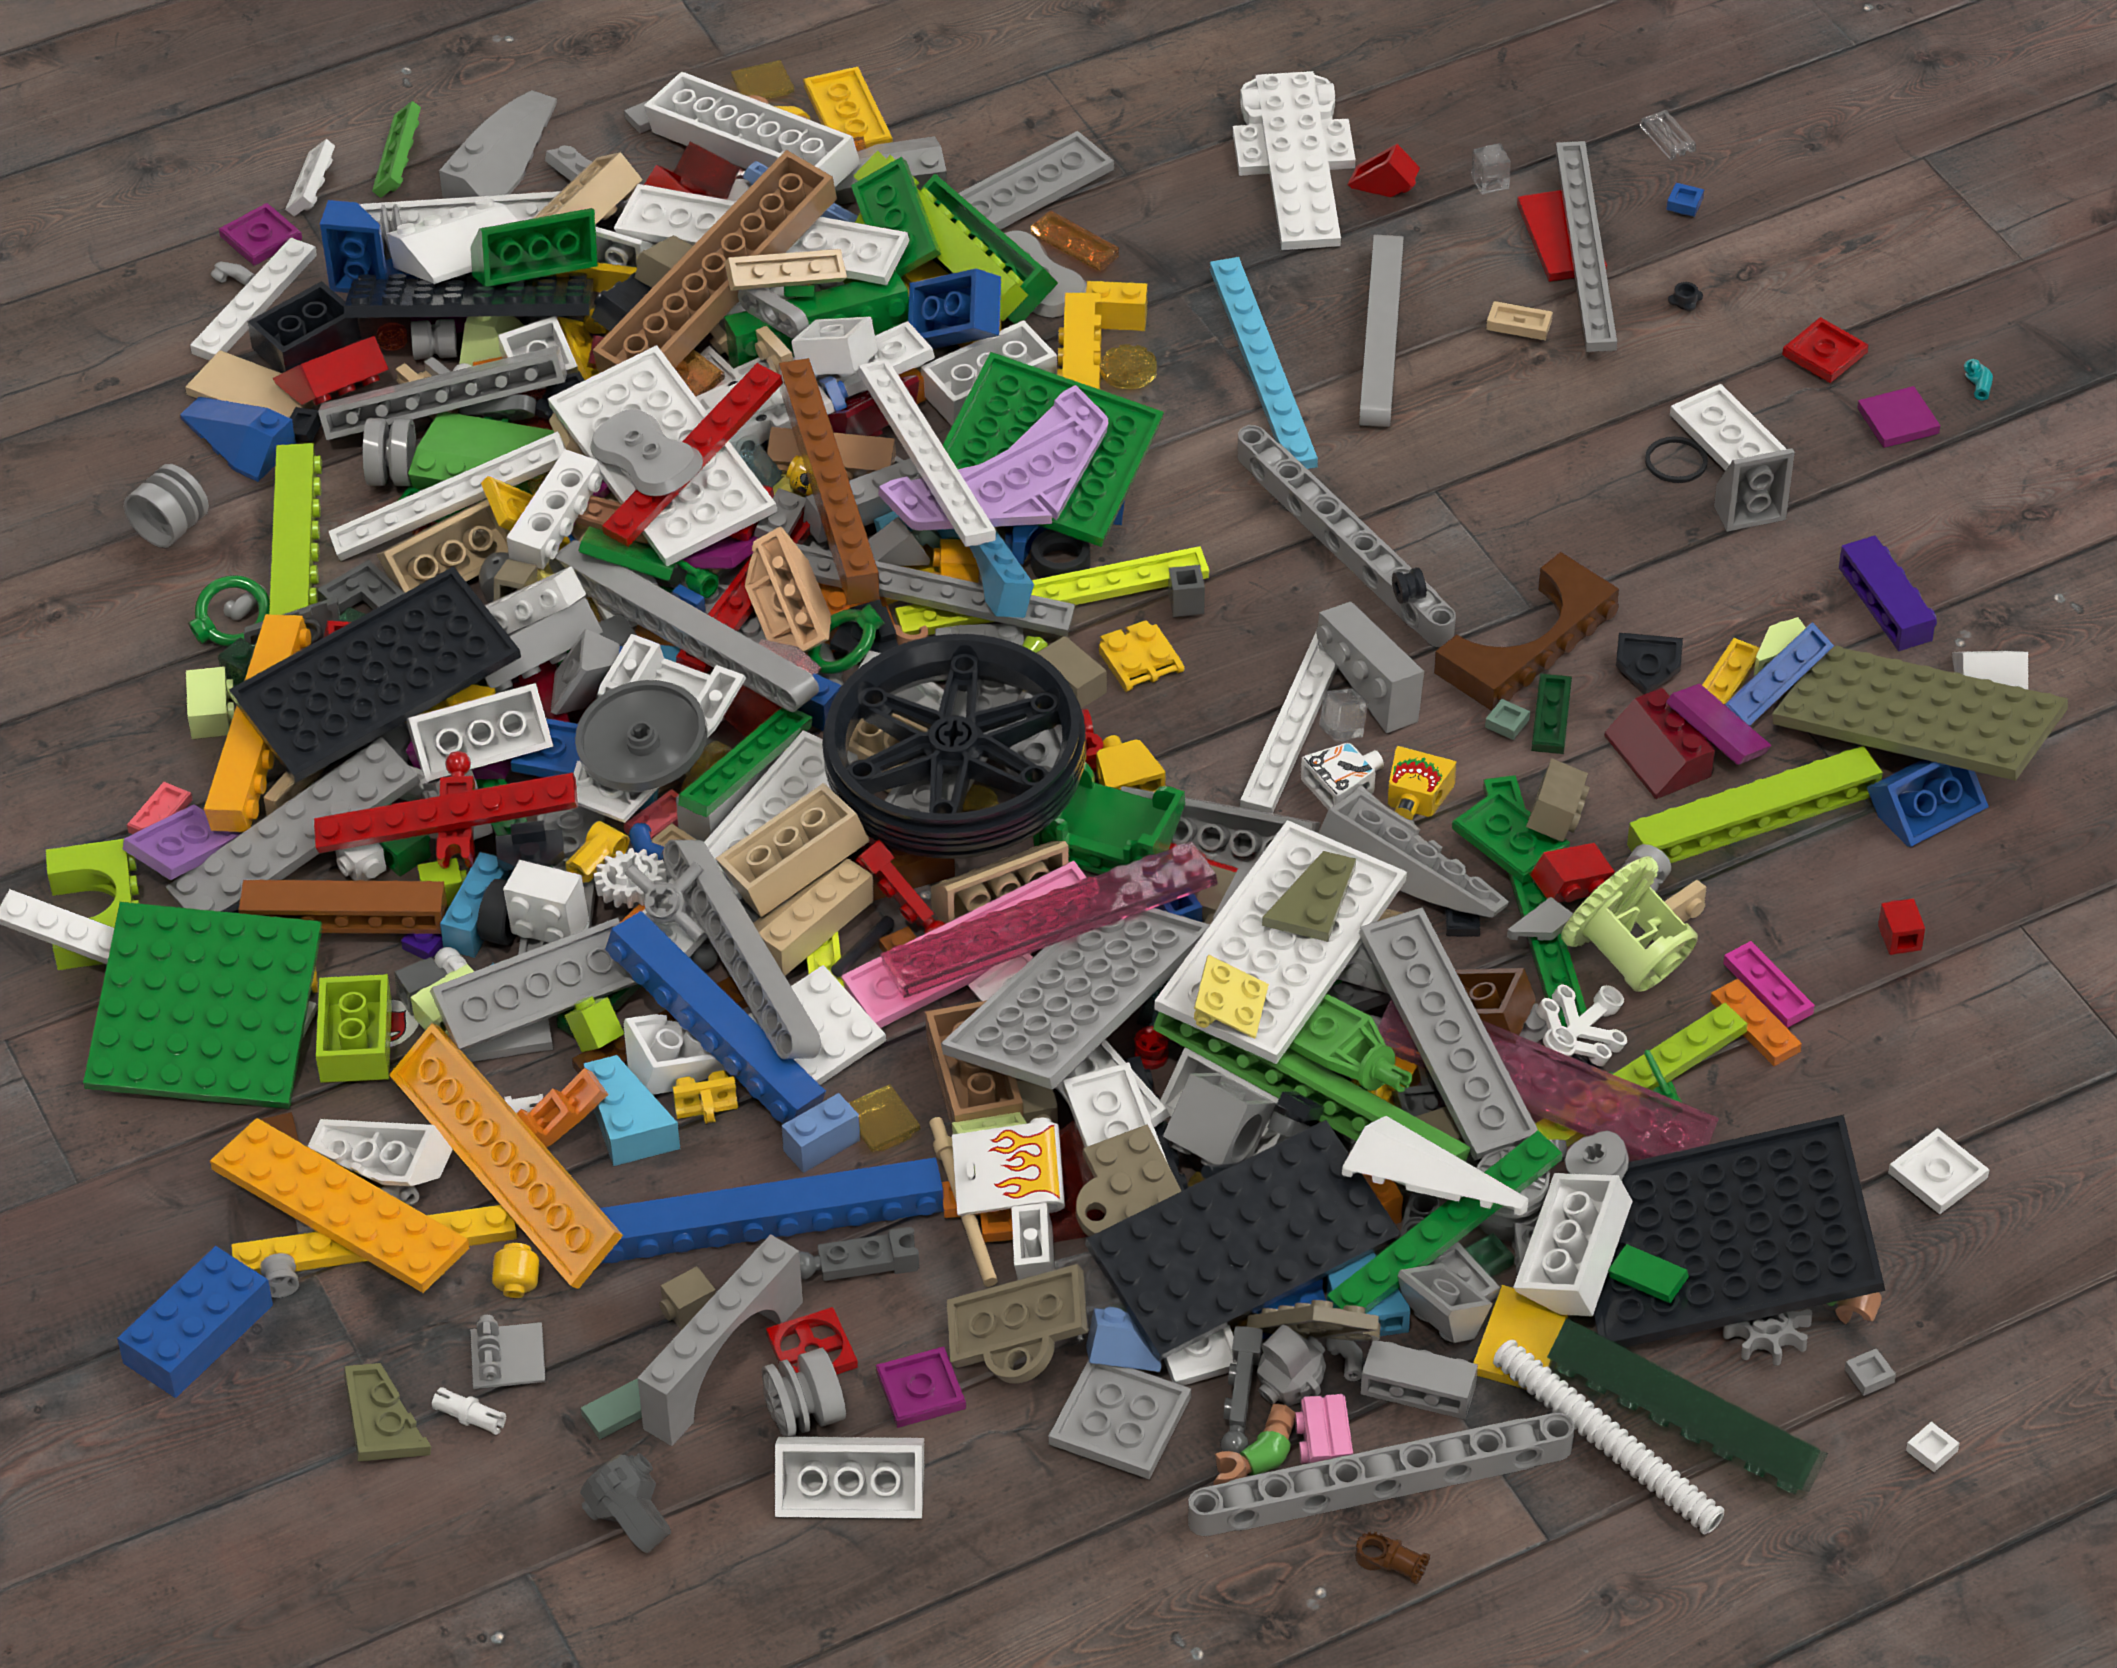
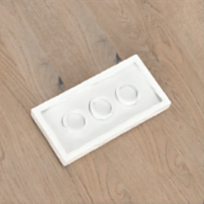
M1722 384L1678 402L1670 408V416L1725 471L1732 460L1786 450Z

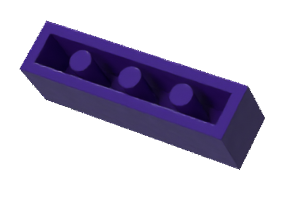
M1876 535L1842 545L1839 561L1840 571L1898 652L1932 641L1934 628L1937 625L1934 611L1926 606L1921 599L1918 589L1916 587L1913 588L1906 578L1902 567L1897 566L1891 557L1889 549L1881 544Z

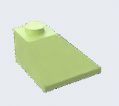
M514 316L467 317L459 364L467 363L473 366V362L502 357L498 335L525 325Z

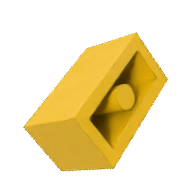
M1087 281L1086 293H1101V329L1145 331L1147 284Z

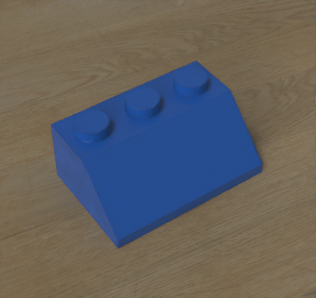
M328 200L320 222L329 288L334 292L349 293L353 279H358L359 275L364 274L376 275V279H388L380 224L357 202Z
M1925 759L1867 787L1878 817L1907 847H1911L1989 807L1975 771Z

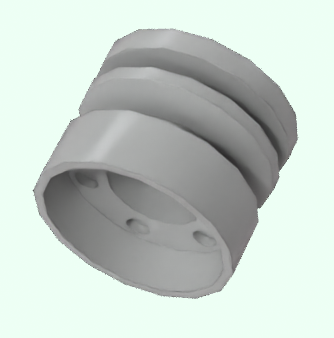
M164 464L153 475L146 479V483H142L125 498L123 505L126 517L138 534L149 543L168 548L186 533L187 529L191 528L207 514L209 508L207 496L201 485L187 471L174 464Z
M1509 1146L1484 1155L1477 1165V1169L1485 1172L1516 1147ZM1549 1170L1520 1192L1521 1195L1528 1198L1526 1213L1516 1215L1514 1210L1502 1206L1478 1226L1486 1234L1498 1240L1506 1241L1514 1239V1222L1535 1227L1549 1189Z
M823 1348L798 1355L797 1373L787 1359L779 1361V1372L774 1364L762 1367L765 1401L769 1413L776 1422L783 1437L796 1436V1425L802 1433L810 1431L809 1414L811 1413L820 1427L846 1418L841 1386L833 1364Z

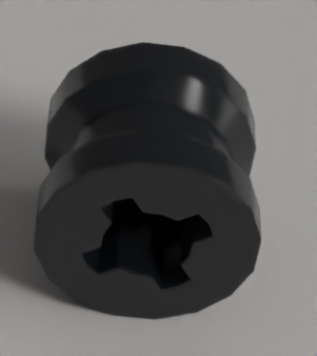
M1419 567L1410 569L1409 573H1402L1400 571L1392 574L1393 591L1400 604L1408 602L1409 598L1413 597L1417 599L1426 598V582Z

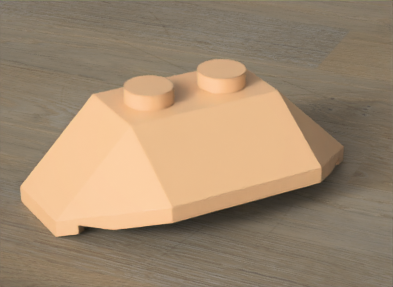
M778 527L755 540L752 546L753 554L748 567L745 588L767 642L803 655L829 640L831 613L809 560L782 527Z

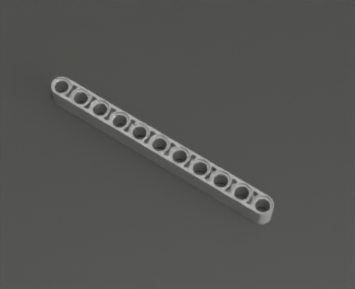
M577 540L571 541L558 551L554 559L549 560L550 568L554 574L572 566L588 596L683 649L711 667L715 668L718 665L745 675L744 686L790 712L797 711L819 692L817 681L806 670L627 568L579 553L578 549L581 542Z

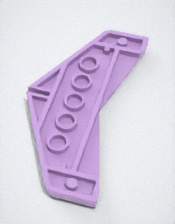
M1075 385L1063 391L1054 400V406L1007 451L979 465L958 469L994 527L1052 524V518L1057 521L1103 440L1108 428V418ZM906 476L879 486L878 495L910 528L914 530L954 529L923 478L910 480Z

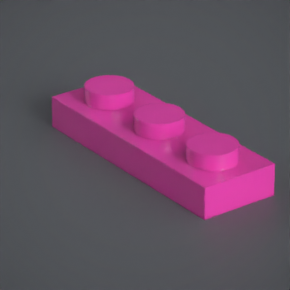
M1752 941L1724 955L1723 964L1786 1028L1814 1013L1815 1005Z

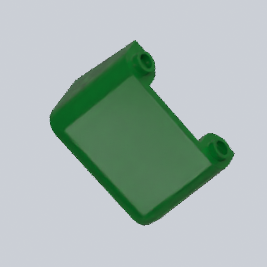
M1085 762L1080 782L1069 804L1053 822L1033 836L1034 846L1050 841H1066L1068 844L1069 863L1075 861L1080 869L1142 887L1143 872L1164 864L1185 806V791L1171 786H1161L1155 790L1152 799L1095 783L1094 773Z

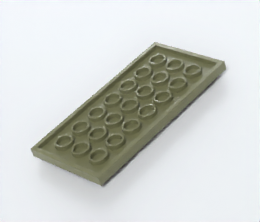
M1834 646L1799 679L1772 713L1773 724L2016 781L2068 710V698L2055 696L2051 693L2032 691L2020 686L2001 684L1989 679L1965 676L1957 672L1934 669L1930 666L1916 665L1899 659L1876 656L1868 652H1859L1845 649L1841 646Z

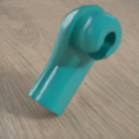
M1970 359L1964 364L1966 377L1976 385L1974 397L1981 401L1989 398L1993 375L1977 359Z

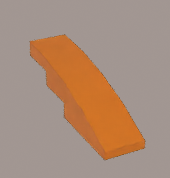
M584 1068L561 1092L552 1088L530 1112L520 1109L517 1115L544 1146L548 1148L584 1119L609 1094L594 1073Z

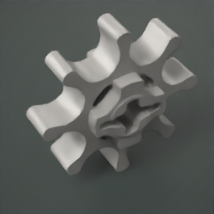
M1812 1310L1791 1311L1726 1325L1723 1329V1337L1729 1339L1740 1336L1747 1340L1742 1344L1741 1358L1744 1360H1748L1754 1350L1765 1349L1772 1354L1773 1364L1780 1365L1782 1359L1781 1346L1792 1345L1801 1352L1806 1351L1808 1336L1795 1329L1811 1326Z

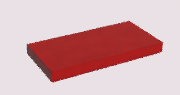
M1557 190L1518 196L1517 206L1548 281L1575 278L1562 191Z

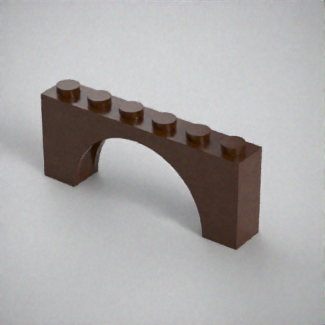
M1560 552L1540 568L1538 590L1550 599L1559 614V619L1551 630L1534 641L1509 647L1477 644L1456 634L1436 650L1434 673L1492 711L1501 699L1509 702L1516 692L1524 686H1529L1537 675L1544 670L1550 669L1558 658L1565 653L1571 652L1579 641L1586 636L1592 635L1600 624L1607 619L1613 618L1619 608V588Z

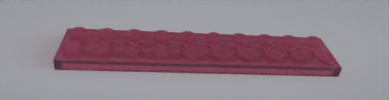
M1193 842L1178 844L1172 849L1156 855L1145 856L1131 864L1117 866L1095 877L1084 878L1070 886L1053 889L1049 893L1034 899L1023 900L1009 908L990 912L986 916L973 921L959 923L951 929L937 934L926 935L923 939L906 945L896 946L880 955L883 966L903 998H907L1218 885L1217 876Z
M1391 998L1378 1026L1385 1044L1393 1049L1396 1057L1427 1069ZM1482 1021L1529 1112L1586 1136H1592L1603 1131L1616 1133L1624 1141L1627 1153L1642 1159L1709 1144L1719 1118Z

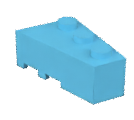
M617 1055L584 1063V1068L594 1073L609 1094L594 1108V1112L613 1166L680 1149L678 1122Z

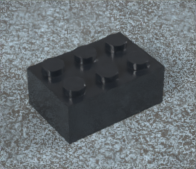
M321 281L247 322L252 349L279 373H284L300 364L344 348L361 339L358 318H344L345 301Z

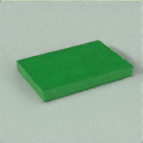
M591 526L585 532L578 549L579 553L666 581L670 580L676 567V563L666 566L650 545L633 541L627 547L603 534V530Z
M1499 788L1452 821V830L1521 883L1531 878L1530 874L1543 852L1570 847V842L1565 838L1562 842L1526 827L1531 812Z

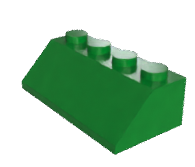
M589 208L479 228L470 247L472 276L484 287L597 267L595 210Z

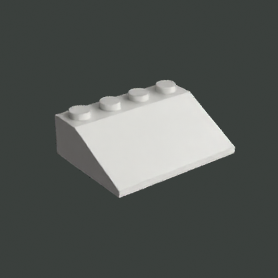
M487 198L476 201V205L469 208H453L449 210L450 214L427 216L423 218V222L415 225L413 223L399 225L396 231L387 233L393 267L433 284L472 272L470 247L479 228L517 222L518 220L505 205Z

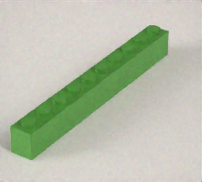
M1162 1012L1158 1013L1153 1030L1278 1099L1282 1092L1297 1091L1325 1107L1318 1121L1327 1120L1331 1128L1356 1142L1365 1126L1384 1116H1388L1465 1162L1471 1149L1468 1145L1290 1048L1285 1051L1278 1063L1275 1064Z

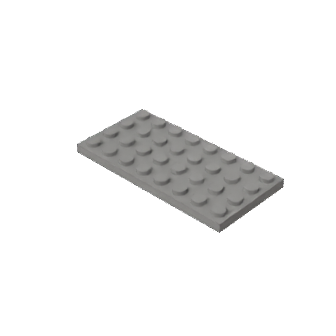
M1103 893L941 1043L943 1054L1053 1090L1178 970L1210 924Z

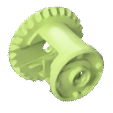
M1651 856L1642 857L1631 862L1601 884L1577 908L1561 933V939L1567 946L1577 947L1582 946L1585 942L1589 943L1592 941L1625 977L1626 983L1636 992L1652 988L1672 973L1694 949L1698 937L1688 923L1684 924L1650 887L1654 883L1658 872L1657 862ZM1635 922L1645 931L1638 938H1635L1630 933ZM1653 940L1654 942L1647 949H1645L1647 945L1650 943V941Z

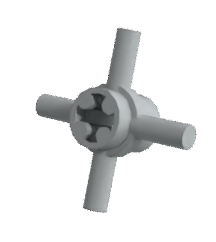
M694 861L674 884L665 882L654 884L634 864L625 871V875L646 894L644 906L647 913L645 915L654 924L656 922L665 924L676 922L696 942L705 935L706 932L685 913L687 903L683 894L704 871L698 863ZM667 893L671 895L668 897V903L672 905L668 912L664 908H658V902H661Z

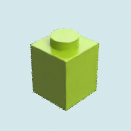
M457 858L450 859V865L447 869L441 868L438 861L417 865L420 881H444L447 907H450L467 876L466 870H459Z
M593 996L583 998L574 1003L575 1010L564 1015L581 1052L599 1049L624 1035V1031L608 997L594 1000Z

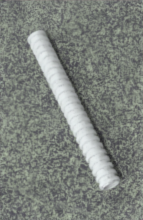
M1514 1339L1501 1345L1495 1353L1493 1364L1497 1368L1502 1367L1504 1374H1510V1378L1513 1381L1519 1380V1386L1522 1388L1527 1387V1392L1530 1395L1536 1394L1535 1398L1539 1402L1544 1401L1546 1408H1553V1413H1562L1570 1417L1574 1422V1429L1578 1428V1433L1581 1436L1587 1435V1441L1590 1443L1596 1442L1595 1447L1598 1450L1604 1449V1454L1607 1457L1613 1456L1612 1460L1614 1463H1621V1468L1624 1471L1630 1470V1475L1633 1478L1639 1477L1638 1481L1640 1484H1647V1489L1650 1492L1656 1491V1496L1659 1499L1665 1498L1664 1502L1666 1505H1673V1510L1676 1513L1682 1512V1517L1685 1520L1691 1519V1525L1694 1527L1699 1526L1702 1534L1712 1532L1719 1525L1724 1516L1723 1507H1716V1502L1713 1499L1707 1500V1495L1703 1491L1698 1493V1488L1694 1484L1689 1486L1687 1478H1680L1681 1474L1677 1470L1671 1471L1672 1467L1668 1463L1663 1465L1661 1457H1654V1452L1651 1449L1645 1450L1646 1446L1642 1442L1637 1444L1636 1437L1633 1435L1628 1436V1431L1620 1429V1425L1617 1422L1611 1423L1610 1416L1602 1415L1603 1411L1600 1408L1594 1409V1404L1591 1401L1585 1402V1396L1582 1394L1577 1395V1390L1573 1387L1568 1388L1569 1384L1565 1380L1560 1381V1377L1556 1373L1551 1374V1369L1543 1367V1363L1540 1360L1534 1361V1355L1531 1353L1526 1354V1349L1522 1346L1517 1347L1518 1343Z

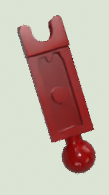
M462 751L451 752L445 761L446 770L451 774V777H440L439 796L475 790L474 777L464 776L471 767L470 757ZM474 826L438 832L436 856L441 868L447 869L450 865V858L458 853L461 854L468 868L473 866L475 850L473 844Z
M880 840L876 841L855 860L860 867L871 873L873 877L876 876L879 882L877 885L888 898L892 896L901 905L899 908L900 913L909 923L915 922L918 927L922 925L925 928L924 934L946 924L932 917L933 911L893 866L891 861L894 859V856Z

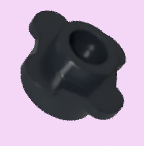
M1681 282L1675 286L1674 294L1668 297V302L1671 305H1677L1681 309L1692 311L1696 308V303L1703 299V293L1698 290L1695 284Z

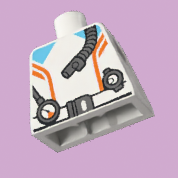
M1344 743L1302 757L1301 780L1329 810L1351 795L1360 785L1372 794L1375 790V771L1382 769L1384 762L1376 750L1362 756L1352 744Z

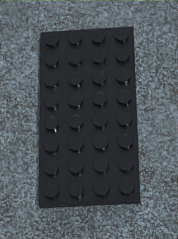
M581 272L570 273L569 277H557V274L489 287H484L476 278H467L466 274L436 284L421 278L406 279L404 274H392L388 276V279H376V275L364 274L359 275L358 279H353L344 304V318L590 315L594 282L593 278H587V274Z
M453 566L229 689L231 698L294 782L297 783L407 721V718L419 715L521 658V653L517 645Z
M1327 1120L1086 1238L1085 1245L1158 1361L1399 1239L1400 1231L1362 1173L1356 1172L1352 1177L1342 1175V1166L1349 1154Z

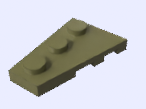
M1323 851L1262 917V926L1328 942L1355 871L1356 858Z
M381 1363L345 1366L344 1379L358 1461L431 1455L430 1443L426 1437H422L416 1427L417 1422L411 1412L408 1413L399 1399L400 1394Z

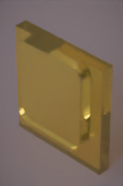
M781 60L731 71V76L742 95H757L770 99L794 92V86Z
M891 1084L849 1102L851 1107L859 1114L860 1136L872 1152L875 1150L885 1151L909 1140L912 1137V1133L921 1130L920 1124Z

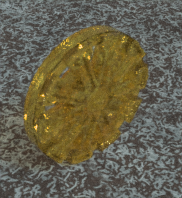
M1122 344L1118 348L1113 347L1102 356L1100 372L1103 379L1114 387L1137 389L1148 385L1154 380L1157 374V361L1154 354L1147 351L1145 347Z

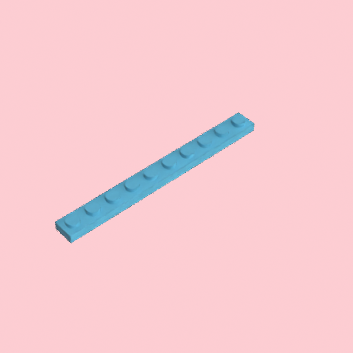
M1235 257L1211 261V275L1275 441L1286 448L1307 469L1317 467L1318 457L1240 258Z

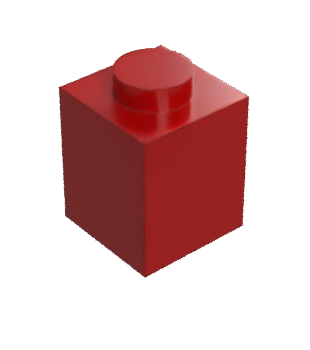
M1914 898L1881 903L1878 927L1889 955L1921 951L1926 928Z

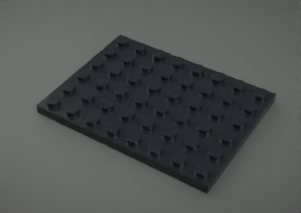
M1844 1114L1629 1162L1628 1170L1621 1181L1632 1199V1204L1611 1265L1626 1244L1687 1269L1689 1277L1672 1302L1668 1303L1612 1279L1609 1273H1607L1594 1315L1602 1352L1886 1291Z

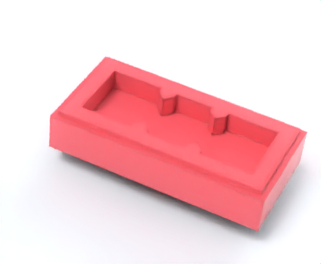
M163 782L127 824L128 833L134 834L185 809L192 802L191 792Z
M671 789L624 824L625 833L629 835L631 827L636 823H646L651 828L649 833L652 840L671 823L678 826L676 796L679 794Z

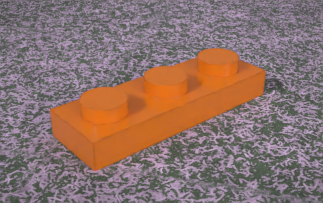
M1738 978L1711 992L1710 1002L1716 1008L1726 1003L1748 1023L1747 1032L1743 1036L1773 1066L1801 1052L1802 1043Z

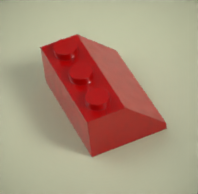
M375 336L300 364L273 377V380L277 386L301 405L313 401L316 406L331 400L330 394L337 391L338 395L342 396L356 390L354 384L362 382L364 387L379 381L378 374L389 370Z

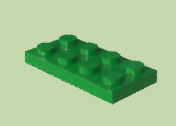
M902 156L851 185L865 225L908 233L910 241L894 270L897 271L900 277L941 255L908 163Z

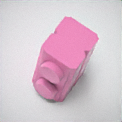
M1337 1394L1326 1395L1324 1398L1321 1396H1310L1301 1399V1412H1295L1296 1434H1303L1304 1442H1299L1300 1463L1309 1464L1353 1454L1345 1396Z

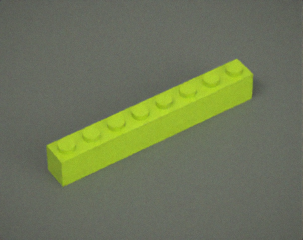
M877 150L853 177L859 181L896 159L891 155L885 158ZM913 177L915 185L917 187L920 183ZM925 187L921 191L917 188L941 255L937 256V258L952 273L977 268L1001 276L1000 319L1004 321L1028 296L1020 287L1024 282L1012 270L1006 274L1003 271L1006 265L994 253L990 257L985 254L989 248L977 237L971 240L968 237L971 231L960 220L954 224L951 221L954 215L942 203L936 207L933 203L937 199Z
M314 443L276 445L269 615H283L318 603L317 588H313V584L319 583L318 566L314 565V562H319V545L315 543V540L320 539L319 521H315V518L321 517L320 499H316V496H321L322 493L321 479L317 477V474H322L321 455H315Z
M1864 746L1846 750L1840 754L1822 760H1815L1810 764L1795 769H1788L1782 773L1764 779H1757L1752 783L1737 788H1730L1724 792L1700 798L1676 808H1669L1658 814L1639 818L1629 823L1627 846L1631 852L1638 845L1654 846L1668 857L1670 863H1674L1870 798L1867 787L1882 780L1883 772Z

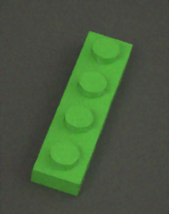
M413 101L398 111L393 117L372 192L380 198L389 191H396L403 182L401 176L403 169L409 161L407 155L414 143L412 138L414 131L419 125L418 117L421 107Z

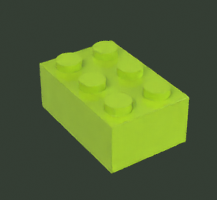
M388 974L319 978L316 1061L320 1083L389 1079L392 998Z

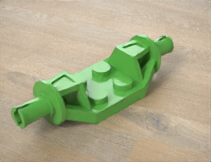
M1327 993L1288 1047L1327 1069L1359 1080L1361 1087L1369 1091L1377 1090L1384 1084H1387L1398 1092H1404V1087L1399 1084L1405 1086V1088H1408L1411 1084V1073L1394 1065L1395 1053L1391 1047L1385 1044L1373 1018Z

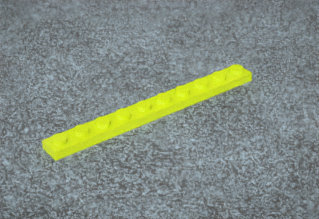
M1201 546L1032 580L1034 586L1031 595L1079 605L1167 587L1169 584V568L1200 565L1203 579L1209 578V568ZM918 604L895 608V617L898 625L902 626V632L909 635L919 634V628L924 625L928 628V635L935 634V629L995 622Z

